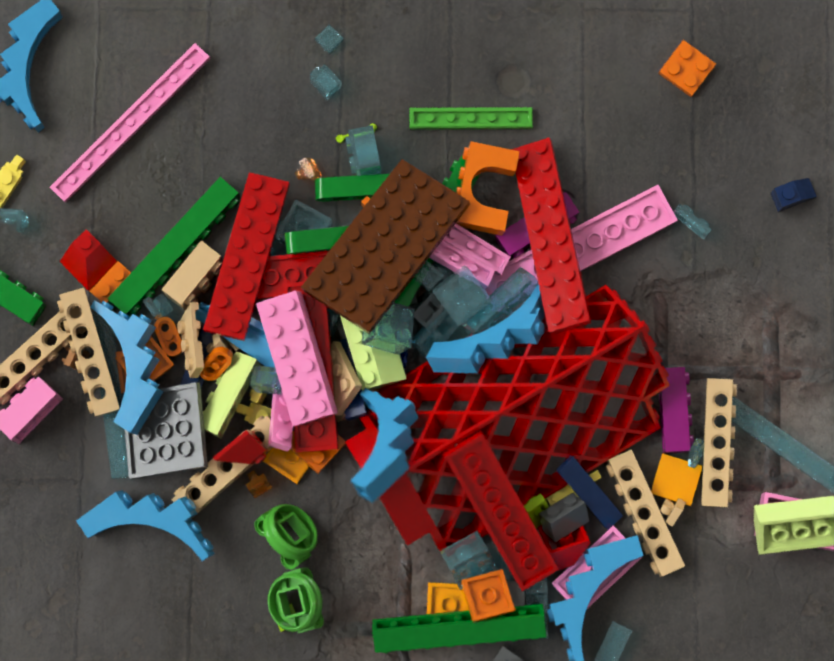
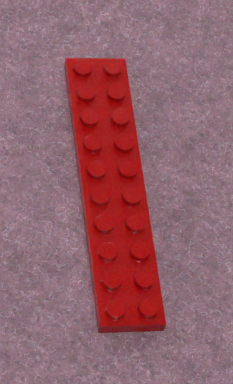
M549 137L511 149L520 151L515 173L548 331L550 335L591 324L552 140Z

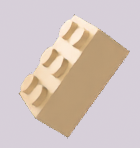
M200 241L162 288L166 297L184 311H186L190 302H198L197 297L201 292L205 293L212 284L210 281L214 276H219L223 263L221 255L203 241Z

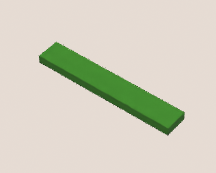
M533 107L410 108V130L533 129Z

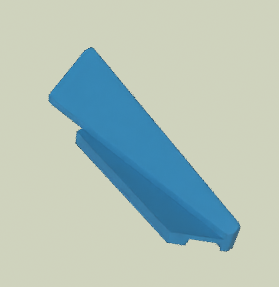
M201 302L199 310H196L195 315L196 319L205 324L210 305ZM251 318L245 341L222 336L249 356L257 359L259 363L274 373L276 372L262 322Z

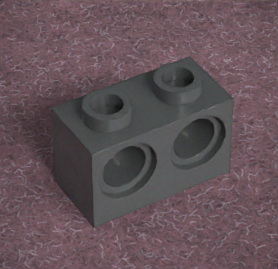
M435 281L407 312L421 326L427 329L455 298L441 284Z

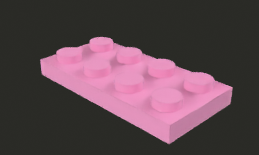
M612 526L590 548L626 538ZM587 551L581 555L574 566L568 567L551 583L566 600L573 598L572 594H568L565 582H568V577L592 570L591 566L587 567L584 554H587ZM642 557L629 561L613 571L600 584L592 596L587 609Z

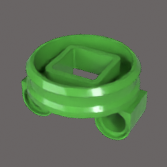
M280 504L262 514L254 523L256 532L261 536H265L270 546L281 555V563L285 568L292 570L312 556L310 552L314 550L318 541L317 529L310 516L302 509L290 504ZM288 522L300 539L294 541L282 525Z
M304 567L285 572L272 583L268 593V608L271 617L279 627L287 631H297L299 634L323 626L324 620L321 613L322 595L318 585L313 580V575L309 568ZM298 590L303 612L291 615L286 592Z

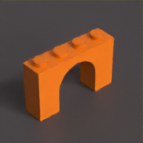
M472 141L468 147H464L462 159L465 160V166L460 168L458 179H461L462 182L461 187H457L456 193L467 199L470 205L456 224L466 229L500 236L504 234L509 211L480 204L472 194L471 182L474 177L484 172H493L513 177L516 172L520 151Z

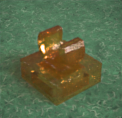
M305 157L299 161L302 168L295 172L298 180H305L306 178L315 180L322 176L312 158Z
M255 470L247 474L251 481L245 485L254 499L273 488L264 473L258 476Z

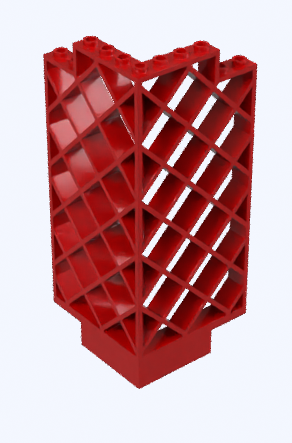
M604 285L588 296L586 295L591 320H605L602 328H585L586 325L550 335L544 315L542 323L545 330L538 344L514 345V348L527 347L523 356H509L508 359L485 358L478 373L433 372L427 361L407 373V380L385 386L377 391L385 399L390 398L392 401L397 396L404 400H410L415 405V412L419 418L409 429L424 428L420 438L413 439L414 443L404 452L406 456H411L408 462L410 468L379 497L407 546L429 533L436 547L446 560L488 534L458 479L451 495L435 494L441 476L456 477L443 453L452 449L455 444L462 443L480 431L490 448L503 450L498 462L510 483L521 485L517 496L522 505L525 506L532 497H537L541 494L546 499L568 485L557 471L551 475L544 474L551 456L564 457V461L573 456L588 473L661 428L658 422L660 416L651 406L654 404L651 397L670 386L667 380L669 374L664 366L660 364L663 362L660 354L654 350L656 344L652 337L648 335L649 327L644 320L640 322V318L634 310L630 311V307L625 300L621 301L615 289L611 290L607 285ZM522 305L518 306L517 308L513 309L512 311L508 312L507 314L503 315L502 317L498 318L497 320L493 321L492 323L488 324L487 326L483 327L482 329L478 330L472 335L481 333L497 325L498 323L509 317L511 314H513ZM622 319H625L632 326L631 328H619ZM638 335L646 351L645 354L631 352ZM595 346L591 355H574L577 347ZM544 347H560L557 356H540ZM593 360L608 362L600 381L585 379ZM625 364L639 366L630 386L616 384ZM449 374L445 384H431L432 380L440 375ZM467 374H482L478 383H463ZM499 374H515L511 383H496ZM532 374H549L545 383H529ZM547 388L563 389L554 409L539 407ZM579 392L594 394L586 413L571 411ZM610 397L624 398L616 418L602 416ZM422 401H436L432 411H418ZM455 401H469L465 411H450ZM487 401H503L499 411H483ZM641 403L646 417L640 421L633 420ZM368 408V415L359 418L365 430L345 441L361 469L371 456L379 432L377 429L379 428L378 416ZM502 415L517 417L509 436L494 434ZM533 420L548 422L541 440L526 439ZM565 424L579 426L572 444L557 443ZM596 428L610 430L604 443L595 448L588 447ZM442 429H457L453 439H438ZM520 452L534 454L527 472L512 470ZM408 472L425 474L418 492L409 479ZM428 507L445 509L437 527L427 511ZM461 511L476 513L471 524L463 529L454 528Z

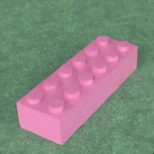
M293 291L256 303L292 425L299 426L337 414L338 410L302 291Z

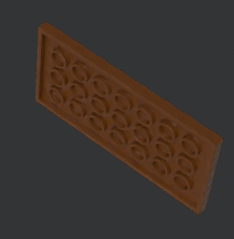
M401 159L307 278L301 289L370 335L469 207L470 202Z

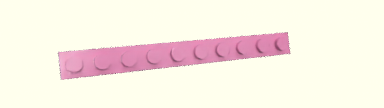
M196 43L193 44L50 186L51 190L66 203L210 60V57Z

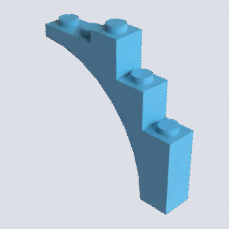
M40 0L8 23L11 28L9 34L16 43L0 54L3 58L1 64L8 72L0 78V102L4 100L7 106L12 104L18 113L23 112L26 116L23 119L30 129L35 128L37 132H40L45 127L38 118L31 100L29 86L30 69L34 54L41 40L50 28L63 18L52 0Z
M539 284L520 308L497 325L463 339L434 342L426 356L433 372L478 373L485 358L508 359L515 344H538L545 330L542 323L545 312Z
M94 300L90 308L101 315L111 326L121 344L125 357V393L121 407L113 422L128 432L138 435L163 394V391L158 389L159 384L149 378L160 359L154 356L155 351L145 346L156 327L151 325L152 320L143 314L139 317L134 314L130 317L122 311H119L117 314L112 311L114 306L104 300L102 303Z
M365 388L359 394L367 408L377 414L379 432L371 456L351 482L360 496L373 503L410 468L405 460L407 457L404 452L414 443L409 427L419 417L415 412V405L410 400H404L397 396L392 401L390 398L385 399L377 391L372 392Z
M121 490L113 493L76 520L87 538L96 536L116 525L143 524L163 529L177 536L191 547L202 561L215 554L212 550L213 545L201 534L199 524L191 519L198 513L195 510L194 502L186 496L179 498L167 508H164L163 500L158 495H155V493L147 495L132 505L130 495Z
M638 535L587 549V554H584L587 567L591 566L592 570L569 576L568 582H565L568 594H572L573 598L549 604L550 609L546 610L549 621L554 622V625L563 624L564 628H561L563 640H568L570 648L566 649L569 661H584L581 646L582 625L589 602L600 584L619 567L643 556Z

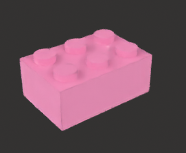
M40 377L32 378L25 385L26 389L11 399L10 406L6 410L4 408L0 410V430L10 440L18 444L63 400Z

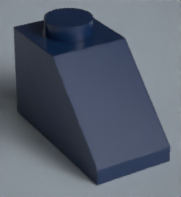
M809 178L786 183L774 188L770 193L778 212L817 197Z

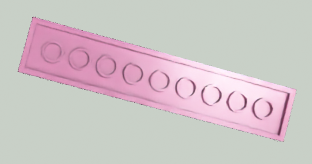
M659 185L571 229L580 272L678 221ZM532 250L508 261L501 275L494 273L486 289L479 287L494 316L528 299L539 284Z

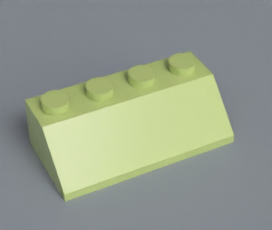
M388 313L384 315L370 335L340 315L356 372L362 384V391L365 388L373 391L407 380Z
M237 351L234 356L232 355L230 366L216 381L218 386L215 392L211 391L206 400L208 405L205 411H203L204 430L222 439L236 412L238 404L244 397L260 366L257 359Z
M834 496L754 505V526L759 554L834 546Z

